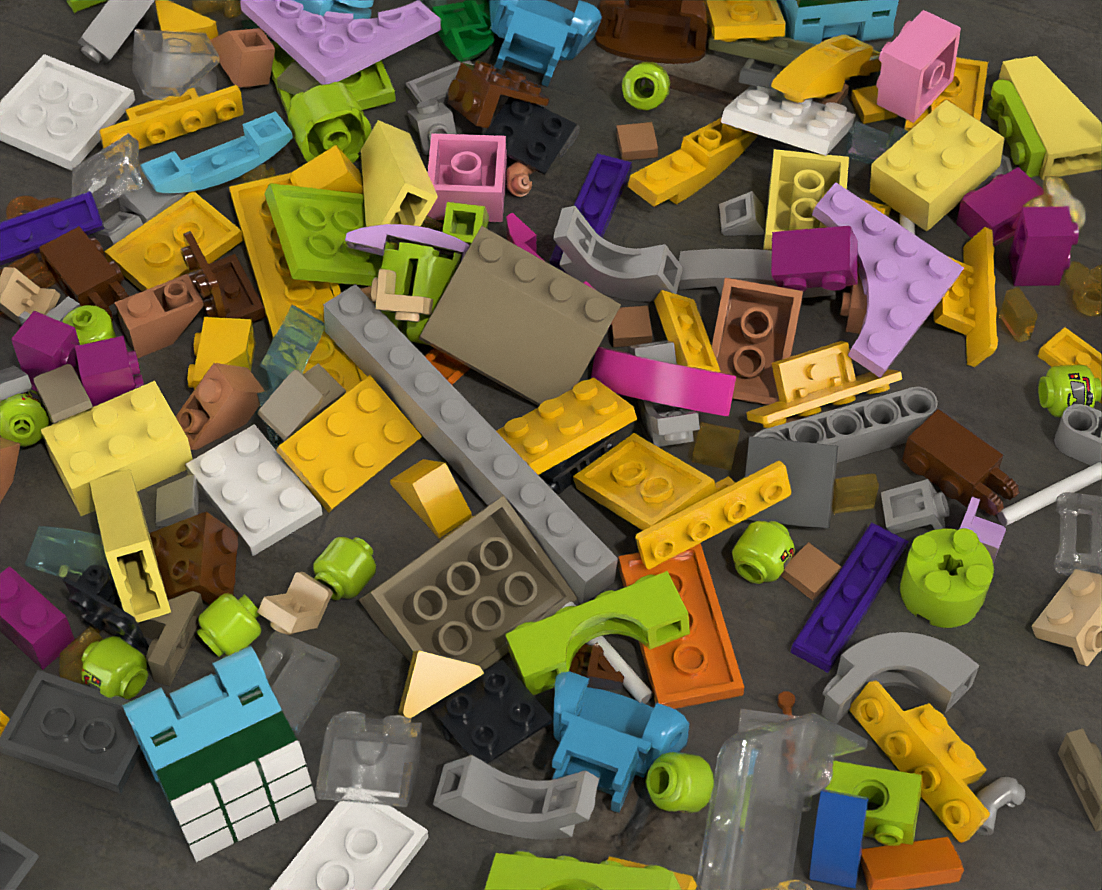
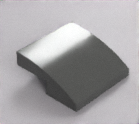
M749 436L745 478L777 461H781L786 466L792 493L789 497L746 520L776 521L780 524L830 528L838 446Z

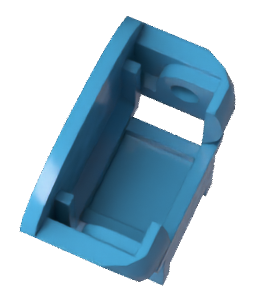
M488 0L492 31L498 34V37L504 39L495 67L501 69L504 60L542 73L544 77L541 85L548 87L558 61L574 59L593 40L602 19L600 11L594 5L581 0L578 1L575 12L547 0Z
M561 672L555 678L553 735L560 744L552 760V767L556 769L552 780L586 770L599 778L597 790L614 795L611 801V810L620 813L635 775L644 778L654 760L662 754L681 752L687 746L690 724L685 716L676 709L656 703L653 708L620 694L587 687L589 678L573 672Z

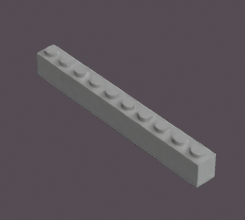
M356 284L323 304L325 332L367 377L371 375L410 423L487 505L501 496H505L574 592L580 604L590 601L614 583L618 558L381 310L375 309L376 305Z

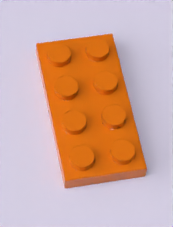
M701 543L651 569H647L643 564L640 552L618 556V568L624 588L634 584L638 579L646 575L656 576L668 571L688 611L690 634L653 649L647 648L639 641L655 702L677 709L743 696L745 687Z

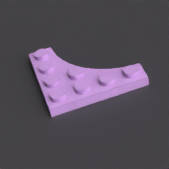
M240 0L241 10L322 85L339 82L441 29V19L419 0L396 9L378 12V18L353 19V14L326 11L324 16L304 11L303 4L293 0Z
M835 182L815 206L812 215L826 227L851 226L857 238V260L860 265L858 272L862 281L864 295H867V309L859 337L852 346L848 356L881 378L958 279L964 267Z

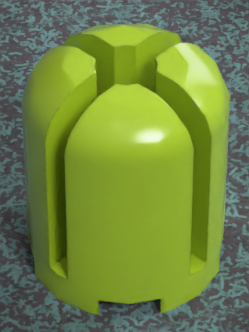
M386 242L381 269L396 272L395 294L433 299V313L459 267L462 255L454 252L453 260L447 259L448 255L439 254L440 251L434 250V247L399 242L398 250H394L395 245ZM381 311L410 342L428 345L421 341L419 337L431 315L420 314L419 322L395 320L396 312Z

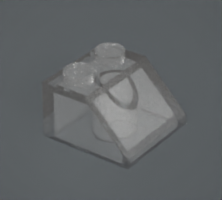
M135 29L132 72L143 95H147L151 99L167 100L169 96H181L219 64L220 56L206 33Z
M355 711L333 715L325 731L315 799L407 807L419 776L422 723L411 722L410 718L400 715L387 716L384 719L366 718L365 714Z

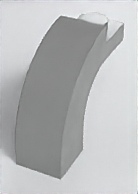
M576 206L562 208L553 239L563 250L560 266L570 276L582 283L587 281L596 291L604 295L623 300L654 301L661 290L677 294L683 267L666 244L639 249L625 248L612 244L594 231Z
M665 340L628 346L629 353L677 364L674 342ZM636 398L646 435L652 444L661 447L694 442L693 430L700 429L697 412Z
M908 632L876 635L858 642L841 655L837 674L823 691L825 701L821 715L836 725L850 711V705L867 683L877 680L883 687L898 686L913 690L945 714L972 687L979 665L954 646L934 637Z
M471 755L444 764L433 805L466 823L489 831L528 839H562L572 837L575 824L589 821L595 806V794L599 778L585 770L554 780H527L505 774Z

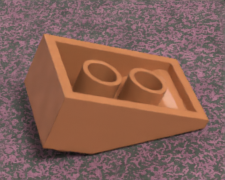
M725 278L712 349L721 373L736 376L732 399L762 405L779 402L771 363L792 356L803 291Z

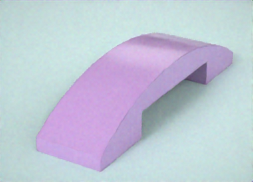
M385 224L360 228L348 232L345 238L349 248L381 256L384 255L386 242L397 244L403 242L434 247V250L440 251L439 254L453 257L455 252L461 254L462 259L470 247L468 243L446 233L425 227L402 224Z

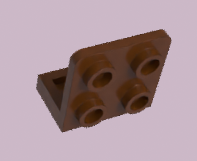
M476 61L475 65L460 63L456 78L449 86L447 103L474 125L489 128L500 94L543 106H548L550 98L541 93L542 87L540 85L527 81L526 75L512 69H506L505 74L496 71V67L482 61Z
M192 232L184 233L183 237L186 247L181 248L180 251L188 270H192L187 274L198 293H201L204 298L203 310L206 317L251 319L252 322L266 317L264 306L237 256L233 254L208 264Z
M205 511L149 533L168 600L191 591L200 593L202 600L210 605L224 593L234 596L238 549L237 532Z

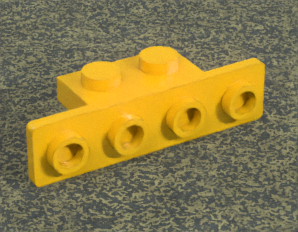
M237 85L199 97L194 87L125 109L128 120L100 129L99 135L107 159L125 155L242 116L244 108L241 91Z
M986 227L965 244L963 248L964 263L950 258L964 267V269L934 308L935 323L966 335L967 365L976 367L984 359L990 357L998 345L993 233L991 229Z
M839 341L772 362L779 402L746 412L748 421L761 423L764 428H771L785 424L787 422L786 417L798 414V416L814 415L822 411L821 406L829 403L833 405L847 404L856 400V394L865 391L867 394H875L889 390L890 383L902 380L901 371L887 369L881 378L872 372L855 377L852 359L848 356L850 352L848 342Z
M777 461L736 483L728 476L715 483L717 493L637 533L635 538L643 564L647 569H651L789 497L792 492L786 466L781 461Z
M877 680L868 682L850 705V712L900 772L922 775L921 797L960 843L968 841L988 819L990 813L967 785L977 782L987 769L977 759L974 750L964 743L947 724L944 715L934 709L930 703L903 711Z

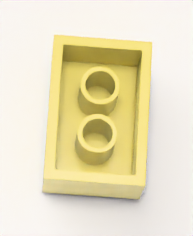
M945 100L872 163L870 193L927 232L959 204L968 192L977 188L1000 167L1004 137L948 100Z
M774 149L763 250L772 251V232L826 228L812 213L815 206L835 182L847 189L849 157L825 156L816 153Z
M155 381L41 429L49 456L80 516L95 511L90 480L130 469L138 492L187 470L185 464L193 460L188 438Z

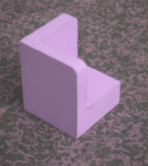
M972 497L960 529L967 528L977 534L979 541L990 553L994 564L1006 528L976 517L980 499Z

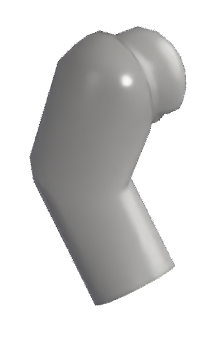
M1000 777L977 793L976 797L989 811L990 816L975 833L986 836L993 834L997 809L1005 804L1014 807L1023 802L1025 789L1015 778Z

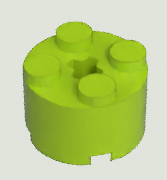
M333 82L320 85L306 92L297 93L292 97L290 101L291 109L288 114V127L307 162L335 145L340 148L352 163L360 157L358 152L364 146L372 132V128L354 95L344 84Z
M967 528L959 530L936 529L917 536L909 550L900 583V594L906 608L916 617L919 614L930 620L929 624L936 627L953 628L970 622L981 609L993 578L994 567L990 553L979 541L977 534Z

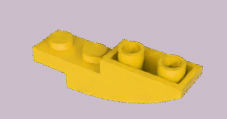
M846 34L832 37L813 46L793 60L773 79L771 87L783 92L784 98L793 102L801 103L805 102V99L813 97L825 98L828 94L842 92L844 81L849 80L850 77L858 75L869 76L872 72L881 71L880 52L874 50L873 46Z
M722 118L683 137L679 150L631 174L627 187L653 207L668 199L677 205L721 174L756 139L757 134L721 123Z

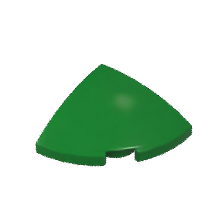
M464 0V2L432 7L431 11L441 19V29L438 31L440 38L460 62L478 57L489 49L495 41L493 38L495 33L491 28L488 0Z

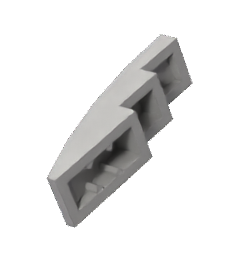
M705 249L680 252L679 263L683 270L678 286L679 290L716 286L721 296L725 278L777 286L771 276V250ZM822 287L807 288L803 292L802 298L835 295L836 290H826Z

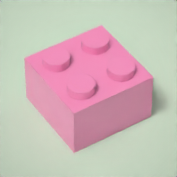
M925 10L913 21L906 22L894 41L887 42L881 50L879 61L882 62L881 72L876 83V87L879 89L877 105L914 123L953 81L961 27Z
M431 134L427 173L438 198L428 213V220H444L447 202L485 206L489 215V222H503L507 170L506 136Z

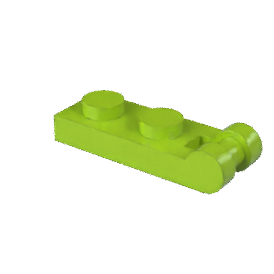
M997 80L992 87V99L988 103L987 115L991 119L998 121L1000 135L1006 138L1011 148V157L1014 164L1019 165L1020 169L1029 177L1039 176L1046 150L1014 85L1008 80Z

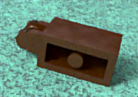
M78 226L40 246L39 250L46 272L63 294L77 301L80 306L91 305L104 309L113 321L112 312L108 306L129 297V295L120 283L124 281L121 269L114 260L110 262L106 260L105 253L95 237L89 238Z
M939 409L907 439L902 461L915 474L929 479L947 497L956 499L965 507L969 506L971 498L974 497L980 499L978 507L981 510H985L986 513L995 516L1004 509L1003 501L997 494L1010 501L1020 493L1019 485L1016 484V481H1013L1012 478H1009L1007 474L999 469L1004 455Z

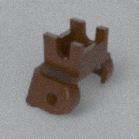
M626 0L599 1L597 9L600 11L602 19L595 33V42L605 52L623 58L664 64H687L700 61L705 56L708 26L704 0H629V5H625Z

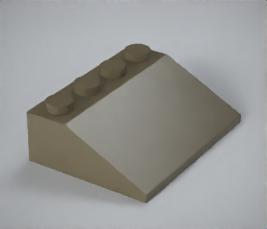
M481 226L419 339L540 406L544 401L555 399L573 389L579 382L621 304Z
M503 495L368 592L359 601L382 633L410 663L413 652L419 650L478 665L482 671H485L509 652L506 633L514 631L517 626L525 622H537L553 616L564 605L574 602L578 598Z

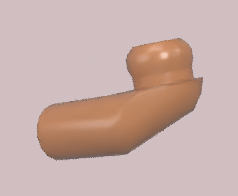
M518 161L509 166L506 171L508 191L516 197L526 196L532 188V181H529V175L536 170Z

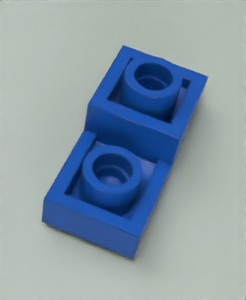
M826 789L821 790L809 880L856 888L868 797Z

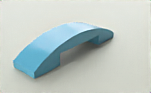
M275 111L242 124L244 136L184 160H181L176 152L173 151L140 164L156 192H192L217 186L253 170L281 150L293 136L291 130Z

